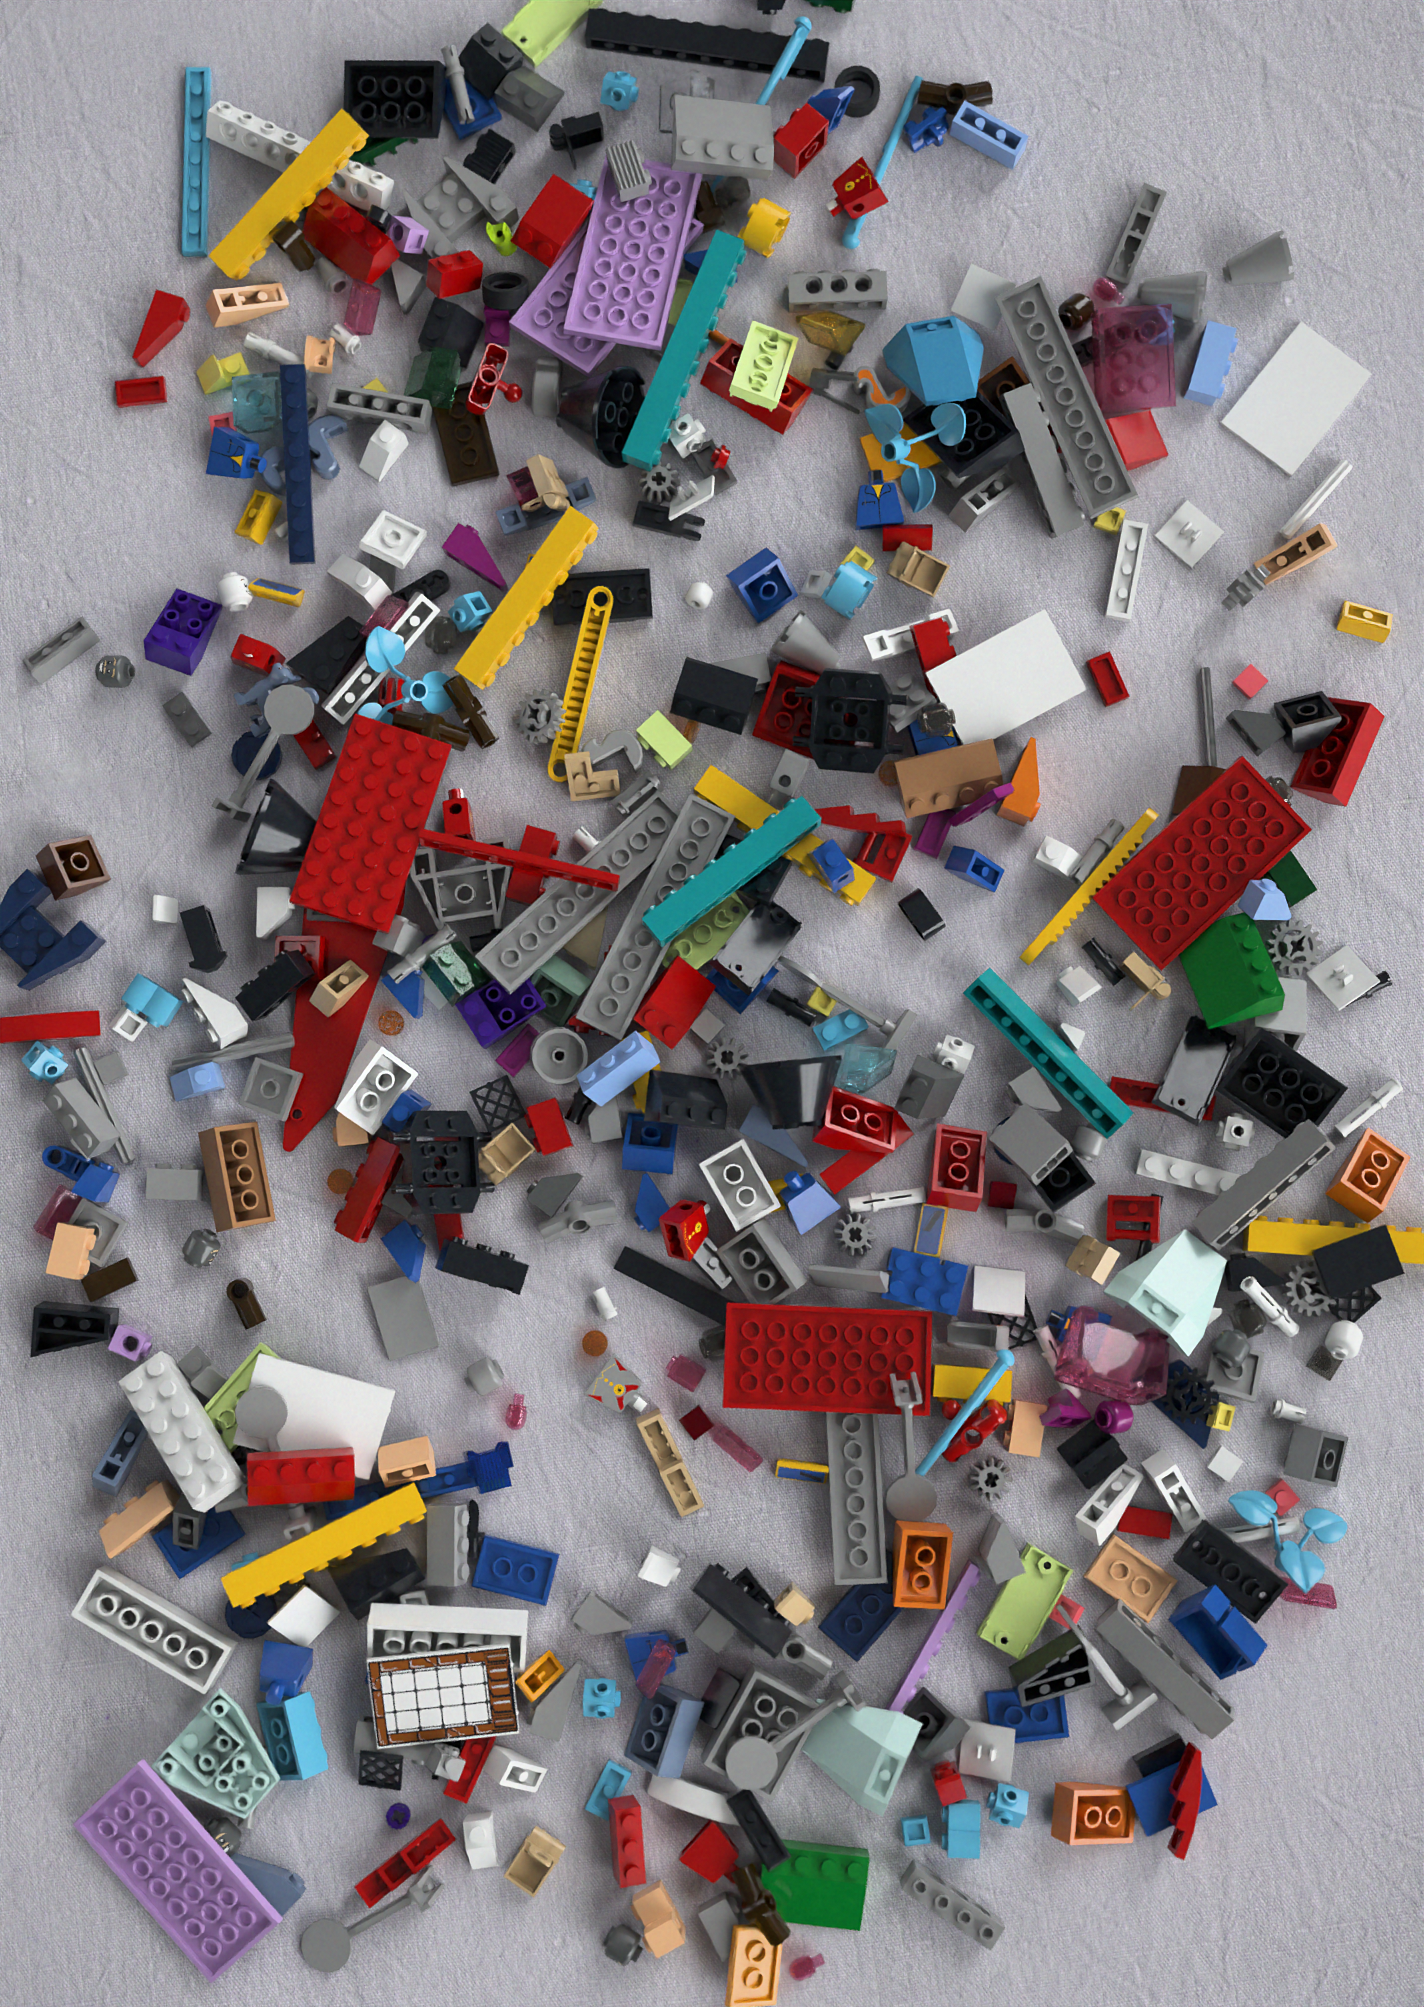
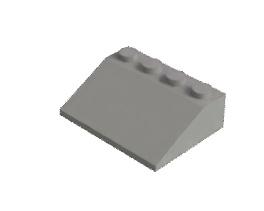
M674 95L671 170L768 180L773 171L774 163L771 106Z
M751 1663L717 1729L714 1730L701 1754L703 1764L729 1778L725 1769V1757L728 1749L736 1740L745 1736H758L770 1742L817 1708L819 1704L775 1675ZM813 1726L776 1752L777 1770L774 1778L766 1786L751 1791L771 1802L773 1801Z

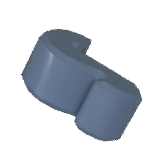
M324 415L309 424L310 452L317 458L312 459V464L318 475L324 479H334L340 471L337 460L327 442L328 439L349 430L345 421L339 416Z
M271 447L260 456L267 461L266 469L261 473V476L271 491L285 496L286 485L279 474L285 471L284 447Z

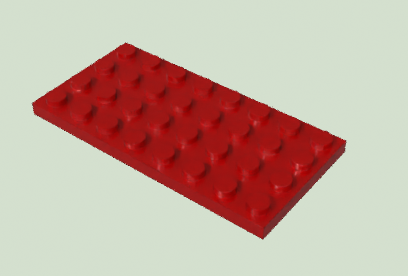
M355 713L289 902L389 934L420 843L419 832L421 828H425L452 745Z
M1240 756L1091 898L1156 967L1162 971L1243 895L1250 880H1259L1312 829L1243 756Z
M726 1303L722 1408L902 1415L901 1408L895 1405L890 1385V1374H895L896 1380L899 1381L911 1380L910 1372H916L922 1394V1404H914L912 1415L930 1416L932 1311Z

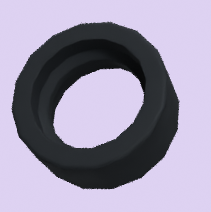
M848 67L838 75L834 88L844 87L845 84L851 81H862L871 88V96L867 101L861 103L849 101L844 115L852 118H861L869 115L876 108L880 96V82L877 75L867 67Z
M498 272L486 276L482 280L483 303L490 308L498 310L520 308L529 297L527 278L513 272Z

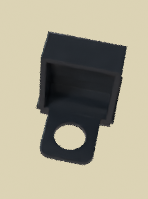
M599 112L579 118L572 116L562 119L561 126L553 124L550 127V145L555 151L567 150L574 170H577L573 150L604 141V127Z

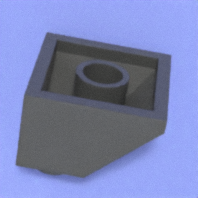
M924 1686L903 1711L904 1715L922 1723L912 1749L924 1761L954 1749L971 1728L954 1710Z

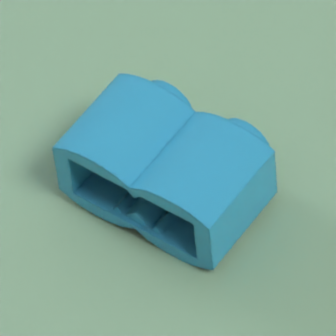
M137 973L121 998L127 1002L125 1005L127 1009L136 1014L141 1011L147 1015L145 1020L157 1028L160 1025L168 1027L184 1002Z
M960 1800L947 1806H942V1823L947 1824L946 1833L941 1835L942 1850H946L948 1858L979 1859V1800Z

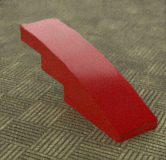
M850 805L814 809L821 817V824L828 827L872 834L906 833L905 823L902 820L880 822V817L877 813L854 815V808Z
M99 1010L0 1018V1044L36 1042L37 1040L43 1042L47 1040L96 1037L101 1035Z
M1112 1076L1110 1089L1127 1106L1173 1114L1151 1103L1159 1084ZM1213 1095L1202 1120L1212 1122L1217 1098L1215 1095ZM1178 1100V1104L1184 1106L1183 1101Z
M898 1114L895 1149L914 1135L900 1114ZM851 1150L821 1172L819 1176L835 1195L889 1153Z
M1189 1741L1168 1790L1176 1799L1168 1816V1820L1175 1829L1167 1848L1175 1857L1185 1860L1194 1834L1202 1785V1753L1197 1746Z
M439 1818L353 1887L370 1909L390 1891L393 1892L410 1876L420 1871L457 1839L444 1821Z

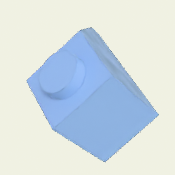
M1265 878L1249 881L1238 904L1239 908L1252 919L1290 920L1291 913L1285 895L1276 887L1273 881Z
M215 1062L192 1067L169 1077L176 1102L225 1088L220 1065Z

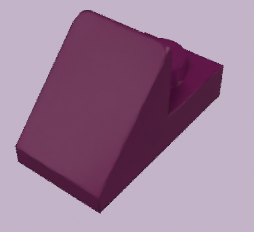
M485 305V346L495 343L501 347H510L511 327L509 321L511 320L512 310H498Z
M1063 1389L1049 1397L1048 1411L1039 1416L1042 1426L1070 1429L1092 1418L1090 1412L1068 1389Z

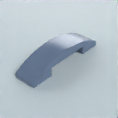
M588 477L565 485L569 495L565 498L570 502V506L577 511L597 501ZM541 502L534 503L531 506H536ZM518 503L495 512L504 536L550 524L560 520L565 513L564 511L560 512L552 509L548 505L528 512L522 510Z

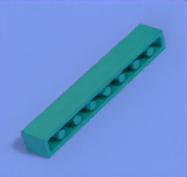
M800 796L798 799H790L785 803L784 809L777 815L775 813L769 815L763 821V826L757 830L753 828L744 835L742 842L738 845L735 843L730 845L723 852L724 855L720 859L709 861L703 867V872L697 876L693 874L684 881L682 888L678 891L675 889L665 895L664 901L657 907L653 905L643 913L644 917L641 918L643 926L661 948L821 826V817L803 796Z
M990 967L963 992L1106 1139L1112 1136L1132 1116L1134 1112Z

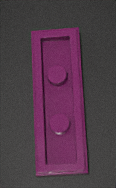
M1011 782L992 789L951 817L949 820L952 826L957 827L972 821L1012 794L1014 788Z

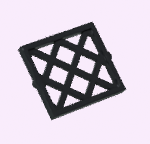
M508 1075L492 1082H487L485 1085L469 1092L488 1133L504 1126H509L511 1123L525 1117V1110ZM497 1082H504L501 1090L493 1087V1084ZM506 1085H508L512 1094L505 1092ZM484 1088L488 1089L486 1097L477 1095L478 1091ZM491 1091L500 1093L497 1102L488 1099ZM503 1095L511 1097L509 1106L500 1103ZM477 1098L484 1101L482 1108L480 1107ZM514 1100L516 1101L519 1110L512 1107ZM487 1102L496 1105L493 1113L485 1111ZM499 1107L508 1109L505 1118L496 1115ZM510 1111L519 1113L518 1117L512 1120L508 1119ZM484 1114L491 1116L490 1123H488ZM495 1118L503 1121V1124L497 1127L492 1126Z
M1369 1286V1290L1374 1294L1373 1297H1365V1288L1361 1289V1296H1352V1293H1349L1348 1296L1344 1295L1336 1298L1335 1307H1331L1329 1304L1327 1306L1331 1314H1334L1339 1321L1343 1320L1339 1315V1311H1346L1347 1320L1355 1323L1382 1298L1372 1286ZM1339 1298L1348 1299V1308H1339ZM1352 1299L1361 1300L1360 1309H1351ZM1372 1300V1302L1364 1308V1301ZM1351 1312H1360L1351 1320Z
M1026 1294L1025 1305L1028 1314L1024 1313V1316L1028 1319L1024 1326L1015 1323L1018 1316H1014L1013 1321L1005 1318V1315L987 1313L991 1324H995L992 1315L999 1318L997 1325H1000L1002 1320L1011 1324L1009 1327V1337L1017 1342L1015 1345L1009 1346L1008 1350L1018 1346L1022 1347L1024 1344L1037 1340L1033 1331L1027 1328L1030 1321L1034 1330L1037 1328ZM1014 1326L1022 1329L1019 1338L1010 1334ZM1025 1331L1034 1335L1032 1339L1022 1340Z
M360 1750L358 1785L401 1791L404 1756ZM382 1761L386 1766L381 1768L376 1763ZM373 1766L376 1771L371 1772L367 1768ZM390 1768L395 1773L389 1775L385 1770ZM381 1773L385 1778L380 1780L375 1775Z

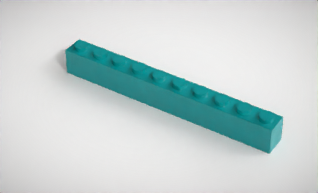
M716 229L622 451L624 462L651 472L653 465H658L662 456L660 448L663 442H668L672 429L669 428L672 420L676 421L680 414L681 406H679V403L689 393L691 384L688 382L691 375L695 376L699 369L700 362L698 358L701 353L705 354L707 350L709 332H714L719 320L717 313L719 309L723 310L726 305L728 287H733L737 278L736 268L738 264L742 265L745 260L747 251L744 250L743 239Z

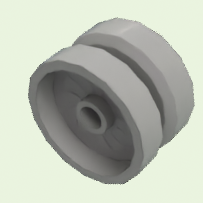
M553 1026L542 1030L534 1038L530 1046V1061L533 1069L544 1080L553 1084H565L574 1081L577 1078L576 1075L586 1067L588 1051L584 1041L577 1033L565 1027ZM557 1051L564 1053L561 1054L563 1057L561 1060L556 1059L554 1056Z

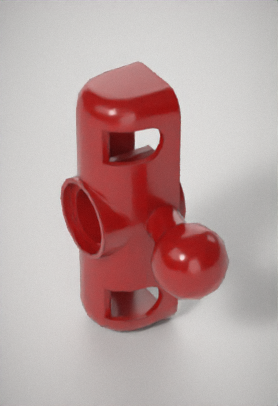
M495 343L488 344L484 350L465 402L466 408L476 415H482L487 412L496 389L502 391L505 399L511 403L520 401L523 395V391L518 384H507L500 379L509 353L505 348ZM503 363L501 369L497 370V364ZM489 403L487 407H482L483 404Z
M994 1399L987 1401L965 1420L950 1440L952 1445L943 1451L941 1455L948 1462L955 1463L962 1455H966L972 1449L980 1447L984 1439L992 1434L1000 1424L1005 1423L1007 1411L998 1401ZM948 1400L942 1405L941 1411L946 1419L953 1420L962 1407L959 1402ZM988 1407L990 1414L982 1418V1410ZM975 1430L979 1434L976 1436H972L968 1434L967 1431Z

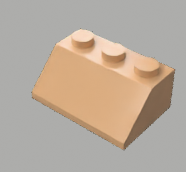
M168 1479L160 1483L158 1480H155L144 1489L147 1493L140 1499L135 1496L124 1504L126 1510L118 1515L115 1512L103 1521L105 1526L99 1530L106 1554L110 1559L125 1552L173 1514L180 1495Z

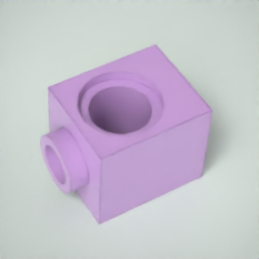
M392 216L387 236L391 238L395 247L402 252L422 254L429 230L410 217Z
M126 1324L118 1325L108 1349L133 1361H139L149 1355L152 1348L150 1341L153 1336ZM130 1337H134L137 1340V1348L134 1351L128 1347Z

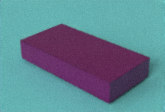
M946 809L929 813L914 850L937 859L951 827L949 819L956 815L957 812Z
M528 1023L496 1058L495 1062L515 1078L530 1061V1046L539 1032Z

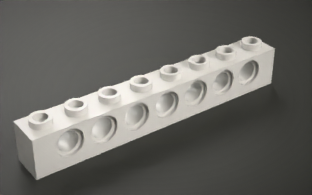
M218 101L207 112V138L281 172H284L311 143L293 132L275 126V124L257 118L253 114L233 107L227 102ZM349 160V163L342 170L338 169L332 176L333 179L327 186L328 189L342 200L366 211H369L372 204L386 210L391 203L394 180L380 172L366 168L358 162Z

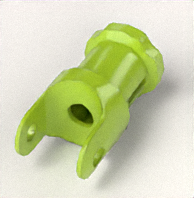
M487 222L486 233L492 243L496 245L497 251L502 256H511L516 252L518 246L511 242L513 236L506 222L495 225Z

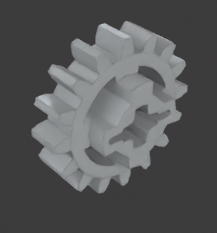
M1263 564L1254 572L1248 568L1226 589L1230 594L1221 603L1228 611L1233 609L1238 603L1244 607L1266 587L1262 581L1269 576L1270 572Z
M534 689L533 696L527 693L525 695L526 701L519 702L522 708L515 712L520 715L515 720V723L521 725L517 731L523 734L522 738L535 744H539V742L546 744L548 738L555 739V731H562L559 724L565 723L566 720L561 718V715L566 713V710L560 708L564 702L558 699L557 694L546 689L541 691Z
M1292 920L1286 922V927L1281 923L1277 926L1278 931L1273 930L1270 932L1274 939L1266 941V944L1271 946L1267 953L1273 955L1272 963L1277 962L1279 964L1277 966L1278 971L1286 968V975L1292 974L1293 970H1295L1296 975H1300L1303 969L1306 972L1312 970L1310 963L1313 965L1319 963L1315 956L1323 954V951L1317 949V946L1323 944V941H1316L1315 937L1319 935V932L1312 933L1310 931L1312 928L1311 924L1303 927L1302 920L1297 921L1295 925ZM1290 931L1298 932V934L1293 937H1291L1289 934L1286 935L1285 933ZM1307 940L1309 941L1310 949L1308 948ZM1297 942L1296 949L1298 951L1291 954L1293 949L1291 944ZM1279 946L1281 947L1282 955L1279 952ZM1296 958L1299 959L1300 961H1301V960L1304 961L1303 963H1300V964H1292V963H1290L1292 960H1294V959H1296Z
M1301 1261L1300 1267L1292 1265L1293 1273L1284 1274L1288 1278V1282H1284L1285 1284L1282 1285L1287 1288V1291L1283 1292L1282 1296L1289 1297L1286 1305H1295L1293 1312H1302L1305 1317H1310L1311 1314L1313 1316H1321V1311L1329 1312L1330 1310L1327 1305H1335L1336 1302L1329 1299L1315 1261H1310L1309 1264L1307 1261ZM1305 1272H1312L1311 1274H1308L1307 1277L1301 1276ZM1314 1300L1319 1301V1303H1317L1316 1305L1308 1306L1309 1304H1312Z

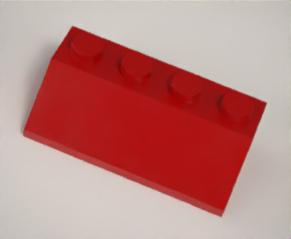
M327 187L309 205L302 230L305 236L304 240L365 290L400 257L391 238Z
M730 338L708 361L700 384L727 400L730 404L748 413L751 417L769 426L772 430L784 435L795 422L812 394L813 389L787 373L779 402L772 412L768 408L749 403L734 395L731 397L729 389L743 345Z
M1328 697L1329 701L1341 715V721L1317 748L1305 751L1290 787L1321 802L1346 807L1385 716L1371 703Z
M377 1137L376 1141L372 1140L366 1151V1154L369 1156L365 1164H360L355 1175L358 1180L355 1186H351L346 1193L344 1200L347 1201V1204L343 1211L339 1210L334 1220V1224H336L334 1231L356 1243L367 1242L384 1205L381 1201L404 1162L400 1146L380 1137Z
M353 1447L247 1453L248 1506L354 1500L355 1454Z

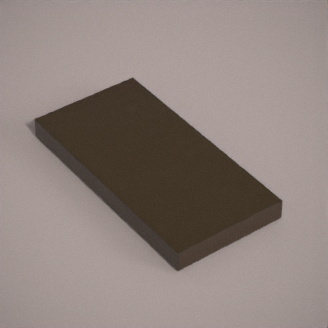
M472 381L429 392L452 487L500 475L485 413L482 415L473 414L465 405Z

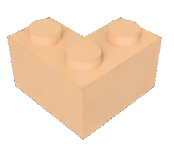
M662 1880L633 1895L631 1910L637 1920L641 1919L645 1926L642 1940L649 1953L653 1951L657 1959L685 1943L686 1926Z

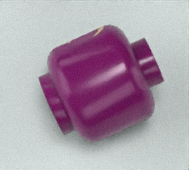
M1122 1399L1105 1400L1099 1403L1094 1415L1097 1426L1106 1434L1124 1433L1131 1428L1134 1420L1132 1408Z

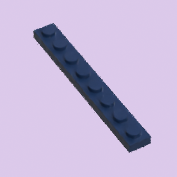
M305 364L280 365L289 563L291 565L316 564Z

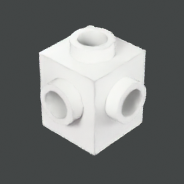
M689 413L679 417L669 427L672 429L669 439L682 459L691 454V452L698 451L702 444L707 442L702 435L706 431L699 419L693 421Z
M946 1035L943 1044L937 1043L933 1056L937 1058L936 1063L964 1074L975 1046L960 1038Z
M1231 1113L1230 1116L1221 1117V1121H1218L1216 1126V1142L1225 1144L1224 1148L1235 1151L1248 1147V1144L1253 1142L1255 1128H1252L1253 1121L1246 1120V1115ZM1237 1126L1240 1127L1239 1136L1234 1133V1129Z

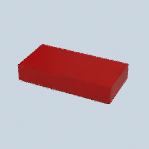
M164 376L115 381L116 402L119 408L167 403L166 380Z
M883 525L882 551H896L902 542L913 547L917 546L921 551H932L933 525Z
M1110 651L1086 661L1105 708L1130 697Z
M1127 1506L1117 1524V1531L1169 1540L1173 1513Z

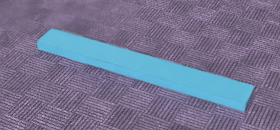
M185 67L181 250L183 257L208 256L210 139L206 137L207 112L211 108L210 67Z

